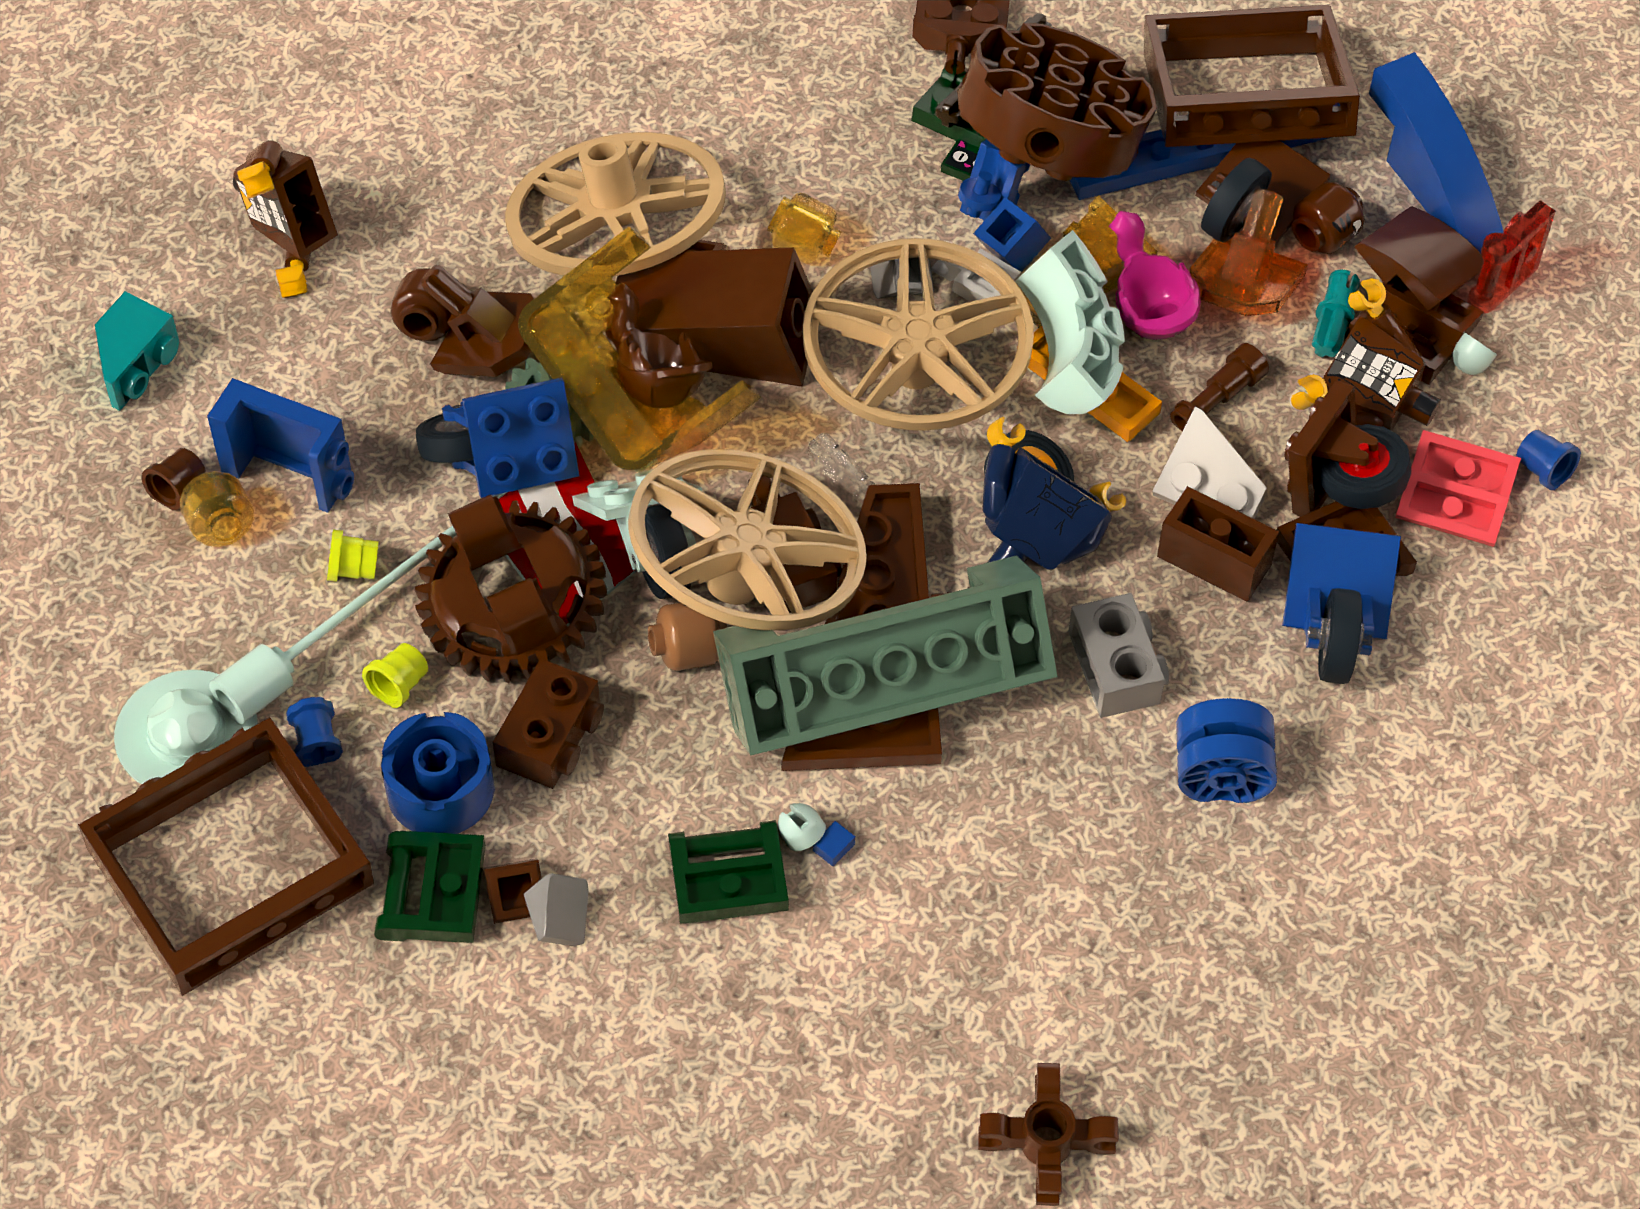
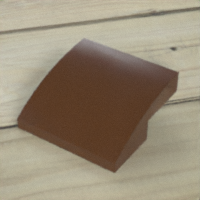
M1413 206L1390 220L1354 247L1384 284L1399 276L1428 312L1490 265L1486 258L1457 231L1438 218Z
M1397 276L1387 284L1382 282L1386 290V298L1383 304H1387L1419 350L1421 358L1425 362L1421 381L1430 385L1453 356L1454 348L1464 333L1470 335L1480 322L1484 311L1452 294L1428 312L1399 276ZM1367 310L1362 311L1350 322L1344 338L1348 337L1360 316L1367 317Z

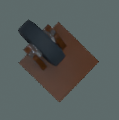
M1281 141L1236 143L1196 191L1195 196L1208 204L1201 221V228L1209 236L1222 243L1230 240L1243 228L1273 249L1292 226L1295 205L1320 185L1328 182L1331 175Z

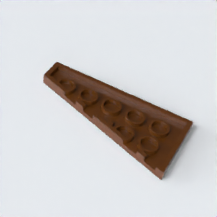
M920 483L868 485L857 520L866 545V567L864 574L850 602L841 611L826 619L825 624L929 598ZM848 563L843 565L837 590L846 577ZM935 708L787 746L781 761V771L941 764L942 746L939 710Z

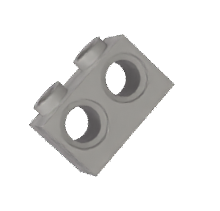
M1132 593L1072 606L1068 632L1100 718L1160 704L1163 687L1169 684L1167 663L1161 653L1155 655L1150 642L1152 641L1153 633L1149 616L1146 611H1138ZM1104 632H1116L1120 636H1111ZM1120 675H1133L1138 679L1129 680L1121 677Z

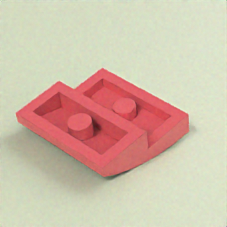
M1423 430L1411 466V476L1406 489L1402 493L1395 518L1494 547L1521 458Z

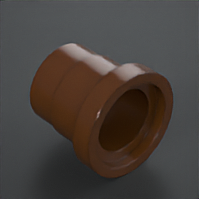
M179 448L160 464L153 463L142 472L141 480L146 492L152 499L175 511L187 502V494L205 477L206 470L196 454L186 448Z

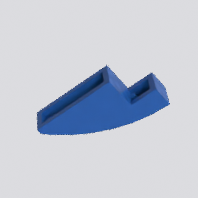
M1415 52L1374 68L1369 95L1395 126L1386 161L1427 213L1457 231L1480 253L1504 244L1506 238L1502 223L1479 159L1455 111L1432 74Z

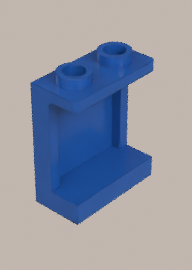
M234 378L231 379L207 415L221 472L239 479L254 456L313 479L319 510L329 513L337 498L344 500L349 495L354 483V472L351 471L348 455L349 445L345 440L342 419Z

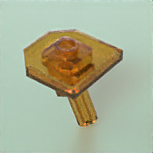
M1257 189L1254 193L1243 230L1235 233L1234 237L1224 243L1213 239L1190 267V274L1197 282L1201 300L1243 316L1279 312L1304 279L1308 266L1306 263L1274 252L1276 241L1270 238L1283 202L1282 196L1271 190Z

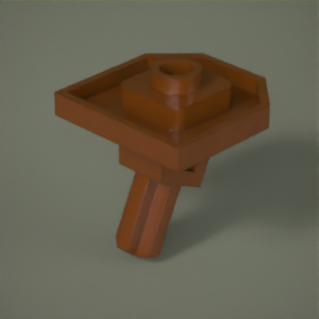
M434 265L421 280L423 289L452 313L447 322L451 329L448 331L430 363L434 371L449 375L497 377L528 358L547 324L542 311L531 293L486 292L482 287L469 291L440 265Z

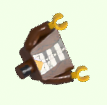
M268 140L249 152L246 162L235 169L233 186L241 194L253 227L286 250L285 268L275 270L281 296L286 298L307 292L304 271H307L309 268L311 252L338 236L312 158L285 151L278 142Z
M1373 278L1363 280L1361 285L1368 293V301L1360 291L1350 293L1348 303L1354 310H1367V317H1359L1323 378L1313 374L1298 379V384L1304 387L1307 393L1299 392L1292 395L1291 404L1299 410L1312 407L1315 400L1320 396L1324 397L1333 383L1338 380L1354 386L1356 426L1370 424L1385 427L1392 431L1402 414L1428 426L1439 408L1441 399L1418 388L1422 380L1425 362L1387 304H1383L1386 298V290L1383 283Z

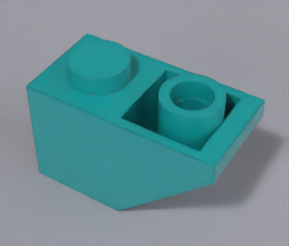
M126 291L123 292L95 324L102 372L111 406L120 411L130 399H138L145 392L149 377L161 364L167 365L174 359L180 343L173 315Z

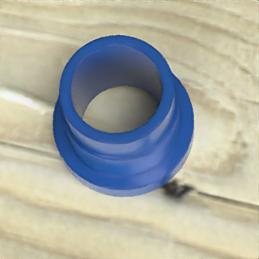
M1537 429L1524 438L1517 450L1516 457L1521 458L1520 463L1539 476L1541 485L1549 490H1555L1572 476L1579 464L1581 451L1571 442L1561 443L1554 437L1548 436Z

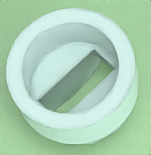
M1464 333L1454 348L1453 362L1463 373L1476 375L1483 373L1491 365L1497 354L1467 333Z
M793 803L790 805L791 812L788 814L782 812L779 815L777 826L787 846L793 851H802L813 846L822 838L826 825L817 811L810 805Z

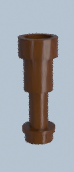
M1242 343L1227 356L1226 364L1207 380L1206 389L1191 402L1181 400L1175 405V409L1170 413L1173 425L1183 432L1195 407L1207 414L1220 402H1229L1245 386H1254L1269 372V364L1265 356L1255 346L1249 343Z

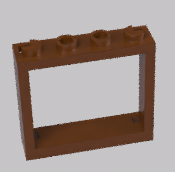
M1330 4L1145 15L1144 58L1150 85L1154 90L1157 114L1165 147L1356 136L1360 94ZM1322 16V25H1319L1318 20L1308 21V17ZM1157 25H1166V29H1158ZM1316 53L1326 87L1174 95L1166 61ZM1187 111H1188V115H1179V116H1178V113H1177V112H1187Z
M270 717L246 731L243 728L239 729L230 740L210 751H200L192 755L182 767L166 776L147 780L132 795L114 805L108 804L99 807L100 812L78 824L88 852L182 996L374 884L370 861ZM271 762L337 859L176 951L112 851Z

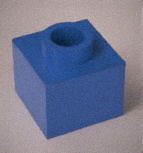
M1006 197L973 233L986 249L1003 262L1021 271V273L1051 239L1034 218Z

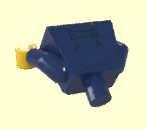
M1004 416L990 424L987 429V438L992 447L989 451L984 474L982 511L986 516V525L992 534L1002 540V542L988 562L1017 555L1024 563L1030 558L1051 571L1059 564L1070 563L1096 551L1111 522L1112 515L1110 512L1118 511L1126 505L1127 500L1123 493L1113 495L1108 501L1106 494L1111 486L1110 481L1094 485L1088 491L1020 447L1015 453L1012 446L1020 442L1025 436L1026 430L1021 423L1012 428L1010 438L1002 430L1005 421Z

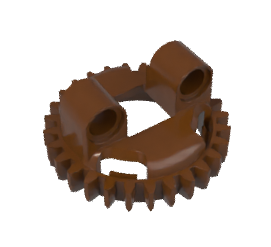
M491 494L447 513L457 535L452 538L446 534H439L438 537L444 549L442 552L439 550H427L428 559L434 567H419L418 572L424 584L415 586L416 595L422 601L415 605L419 617L424 620L421 623V627L428 638L432 637L430 642L435 651L438 653L444 652V656L451 666L461 661V667L468 676L480 666V672L487 682L491 680L496 670H500L505 682L509 684L513 671L521 670L526 680H528L532 674V667L537 665L540 658L550 661L558 656L565 663H569L570 658L566 649L570 645L585 649V642L580 633L581 631L597 632L595 620L591 616L604 615V605L601 598L608 596L607 586L603 580L606 577V570L603 562L599 561L601 555L597 545H590L591 539L586 529L577 531V525L572 516L560 523V515L555 507H552L542 517L538 502H533L528 508L527 513H522L518 501L515 500L511 503L509 513H504L498 497H492ZM523 548L540 581L542 589L536 578L531 579L529 577L486 597L492 609V612L489 611L472 575V571ZM578 581L583 597L575 594L572 606L566 615V619L570 623L567 627V624L559 616V609L564 603L569 587ZM474 632L485 637L497 639L501 642L503 656H499L497 648L481 645L474 641L471 643V649L468 648L461 633Z

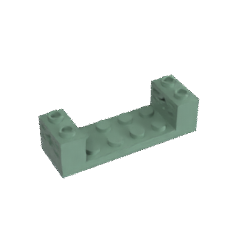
M1016 555L968 567L967 574L970 588L780 636H777L773 630H757L739 626L713 631L731 722L736 735L751 756L1058 677L1041 577Z

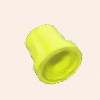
M333 529L327 581L337 582L338 577L374 579L379 541L343 536V530Z
M401 643L381 660H373L364 667L362 677L372 695L392 708H399L409 699V691L427 674L428 664L424 656L415 647L407 643Z

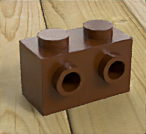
M1187 486L1163 521L1157 557L1248 602L1272 566L1279 531Z
M540 658L492 742L496 766L554 789L561 774L571 775L580 757L581 747L578 746L585 731L591 734L595 732L603 716L604 704L600 703L598 680Z

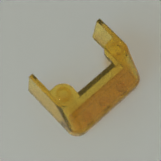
M630 226L528 303L520 313L518 328L521 337L552 379L562 378L564 380L568 402L610 460L623 470L641 472L700 445L762 397L755 388L743 380L707 407L699 400L689 397L682 404L659 410L658 408H651L639 403L627 393L619 380L616 368L618 352L604 335V332L611 328L614 315V306L608 299V296L617 285L612 277L651 248L646 239Z

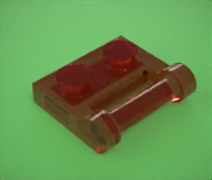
M1540 200L1525 214L1521 211L1515 214L1505 227L1503 233H1491L1485 237L1481 248V255L1484 260L1477 284L1469 291L1467 303L1484 311V313H1489L1538 269L1556 212L1553 208Z

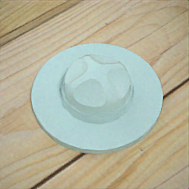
M204 670L171 672L149 681L127 700L115 725L114 743L116 753L125 771L138 783L143 784L149 779L155 777L162 778L182 767L192 755L200 751H210L230 740L239 729L243 728L246 731L257 725V714L243 724H239L221 709L209 688V682L219 675L217 673Z

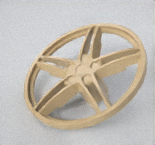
M652 132L608 135L562 150L532 169L512 192L506 206L505 223L509 239L517 253L527 262L542 270L577 278L619 276L663 263L698 242L713 227L723 210L726 197L725 182L722 170L716 159L703 147L687 139ZM660 147L673 149L690 156L702 166L708 175V178L686 180L685 175L646 179ZM579 157L582 172L567 168L565 171L556 170L562 164ZM532 189L570 205L545 220L546 226L528 237L524 233L520 223V214L523 203ZM704 205L698 215L686 227L672 237L653 246L648 233L649 228L643 214L676 211ZM633 223L643 250L634 251L622 228L623 226ZM604 225H609L627 255L601 259H579L554 253L586 238Z
M921 238L891 240L871 245L847 256L830 269L819 281L810 296L804 314L803 345L805 356L814 377L831 398L853 414L879 425L897 429L925 431L950 428L975 420L992 411L1005 401L1020 384L1029 366L1033 349L1034 328L1031 311L1025 296L1015 281L1001 267L982 254L941 240ZM909 258H919L923 301H909ZM928 258L950 262L976 273L989 282L1001 295L935 311ZM899 259L897 311L831 298L834 292L856 273L878 263ZM1015 321L1018 332V347L1014 361L1006 376L991 390L954 346L994 333V328ZM819 325L842 331L841 336L883 348L880 356L852 394L835 379L823 359L818 341ZM949 360L967 382L973 384L984 397L980 399L969 385L947 366L945 362ZM891 362L892 370L881 380L867 399L862 401L860 397L869 386H872L887 364ZM935 382L951 396L956 395L967 405L957 410L932 415H908L878 408L887 396L892 397L901 386L909 389H924Z
M708 449L688 452L661 463L646 475L638 486L630 507L628 518L630 540L640 563L653 580L668 594L689 608L707 617L734 626L757 630H791L820 623L841 611L850 602L860 585L866 567V545L863 534L853 514L841 499L827 486L803 470L762 454L733 449ZM710 469H733L753 473L735 512L713 497L676 478L692 472ZM762 475L772 478L764 512L749 508ZM781 482L796 489L816 503L830 517L840 533L800 526L773 525ZM651 499L672 511L670 515L672 518L705 539L660 563L650 547L645 530V515ZM824 562L848 563L846 577L839 589L823 603L807 610H803L796 591L782 565L823 567ZM680 566L682 567V568L679 569L678 571H676V572H674V573H672V574H669V572H671V571H673V570L679 568ZM695 581L698 584L706 582L708 590L714 597L722 602L733 605L746 604L756 597L760 605L766 604L772 615L752 614L724 607L697 595L684 585ZM784 601H786L792 614L789 613Z

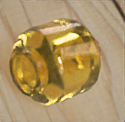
M801 192L796 193L791 199L783 197L767 228V231L773 233L772 244L775 248L794 247L799 260L806 264L816 261L820 253L829 257L842 231L834 228L837 220L836 211L832 207Z
M222 471L203 473L192 479L183 489L180 497L181 513L197 541L206 546L222 547L240 540L250 530L254 521L253 505L240 481L233 475Z

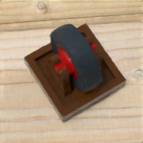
M1338 380L1333 383L1324 397L1320 396L1315 400L1309 414V420L1300 432L1296 431L1291 435L1285 448L1284 457L1289 464L1287 492L1291 494L1292 513L1299 517L1321 508L1328 496L1347 507L1357 509L1381 507L1394 501L1406 489L1411 476L1409 449L1401 437L1385 427L1370 424L1356 426L1354 386Z

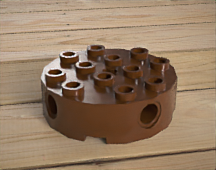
M1023 23L1020 31L1007 30L1002 24L987 28L974 44L971 52L970 66L957 89L960 116L969 122L977 133L999 148V154L1002 158L1014 164H1024L1026 162L1034 167L1044 169L1048 175L1061 181H1069L1072 177L1105 178L1111 175H1120L1122 172L1127 171L1138 154V147L1154 117L1157 105L1154 90L1144 77H1133L1123 69L1126 60L1111 49L1077 33L1036 23Z

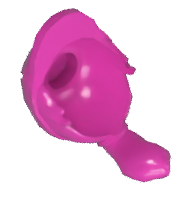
M1119 211L1109 225L1117 234V253L1124 262V269L1117 280L1116 308L1119 309L1120 316L1125 325L1142 338L1163 340L1179 335L1196 321L1199 314L1201 300L1197 282L1192 278L1183 262L1178 265L1167 256L1148 255L1147 252H1144L1143 242L1146 228L1142 219L1137 213Z

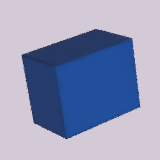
M834 821L825 830L822 838L813 845V852L831 866H834L855 845L856 836Z

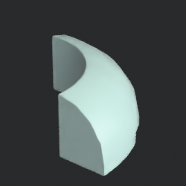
M1072 230L1042 255L1015 282L1035 309L1048 344V372L1042 387L1035 396L1049 408L1065 414H1085L1105 402L1117 386L1123 371V365L1119 363V346L1125 342L1119 309L1109 306L1102 286L1108 281L1088 248Z

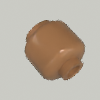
M681 602L666 604L659 609L656 624L648 626V642L653 656L661 655L666 666L674 671L714 665L719 658L713 631L727 628V624L707 617Z

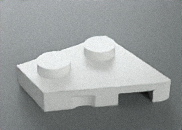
M1197 407L1194 408L1152 491L1153 496L1175 505L1188 486L1255 519L1267 495V487L1207 415Z

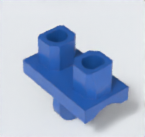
M987 139L981 142L971 176L961 183L958 191V197L962 202L960 211L965 215L980 218L984 221L1005 197L1017 205L1020 197L1018 188L1022 176L1029 170L1030 164L1026 162L1024 164L1011 163L1002 158L999 154V148Z

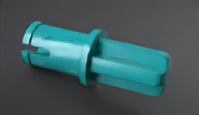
M1335 270L1330 274L1325 298L1316 308L1318 323L1312 340V346L1315 348V354L1321 358L1324 356L1334 358L1342 346L1346 328L1349 327L1350 322L1355 318V312L1348 303V297L1350 293L1358 291L1360 279L1354 274L1351 277L1349 287H1346L1351 272L1349 270Z

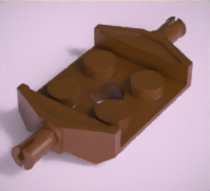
M917 0L912 37L926 50L945 51V55H947L945 62L946 71L953 74L954 64H957L956 74H961L965 70V57L971 54L976 40L987 28L1002 24L1007 29L1010 0ZM966 5L971 7L972 10L959 11L953 7Z

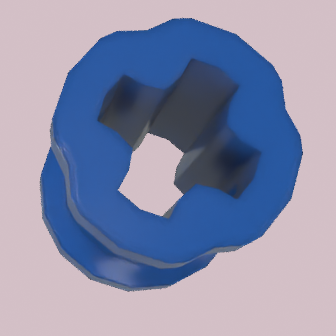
M310 697L301 699L288 707L286 712L288 724L295 728L298 742L294 752L304 767L333 762L341 757L343 753L341 741L334 737L331 723L335 715L331 701L325 700L322 697Z

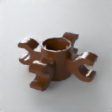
M1037 1063L1035 1102L1027 1109L1024 1118L1009 1117L1000 1113L980 1114V1126L978 1127V1150L1001 1151L1008 1148H1022L1025 1156L1036 1164V1205L1059 1206V1194L1062 1192L1061 1163L1067 1159L1071 1150H1086L1090 1153L1101 1155L1116 1154V1142L1119 1140L1117 1117L1097 1116L1089 1119H1075L1071 1108L1060 1101V1063ZM1041 1127H1050L1057 1130L1062 1137L1057 1140L1048 1141L1037 1136L1034 1131Z

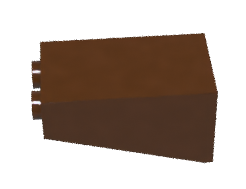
M794 247L684 251L650 268L617 276L616 285L619 283L626 284L635 292L639 300L640 311L637 329H640L641 332L665 335L678 345L680 334L684 332L686 339L691 338L699 359L705 362H712L713 368L706 372L803 387L808 366L803 345V322L807 303L813 290ZM613 306L612 312H609L605 319V333L607 339L613 342L617 352H619V344L614 340L611 332L614 315Z

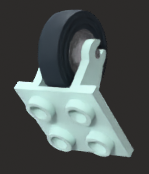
M653 469L636 473V481L618 485L617 480L599 481L589 484L587 486V493L572 496L574 506L606 521L616 519L632 569H637L638 573H643L650 590L657 598H672L670 594L653 580L640 563L634 552L628 530L629 512L635 492L641 481ZM682 476L676 478V479H678V480H680V481H683L684 483H686V484H688V485H690V486H692V487H694V488H696V489L702 491V487H699V486H697V485H694V484H692V483H690V482H687V481L683 480V477H682ZM651 499L648 504L651 507H647L645 515V530L652 551L659 562L663 563L679 552L696 544L691 529L670 516L672 511L663 505H655L659 503ZM680 566L679 568H677V569H675V570L669 572V574H672V573L678 571V570L681 569L682 567ZM691 583L684 586L690 590Z

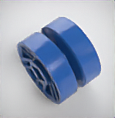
M1222 698L1197 703L1185 709L1179 715L1176 721L1177 751L1179 753L1177 757L1178 786L1186 796L1198 802L1228 800L1236 803H1249L1265 797L1275 788L1277 784L1276 753L1274 751L1275 725L1274 717L1268 709L1248 700Z

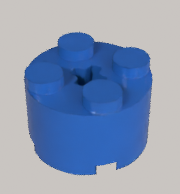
M444 712V716L427 717L426 713H422L402 721L386 738L382 750L381 771L388 805L395 818L407 829L417 832L458 834L475 825L488 811L495 791L490 753L484 734L472 721L456 713Z

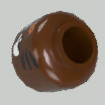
M1334 182L1323 183L1295 205L1292 230L1297 241L1305 249L1311 252L1318 251L1323 254H1332L1363 230L1365 218L1362 199L1351 188Z

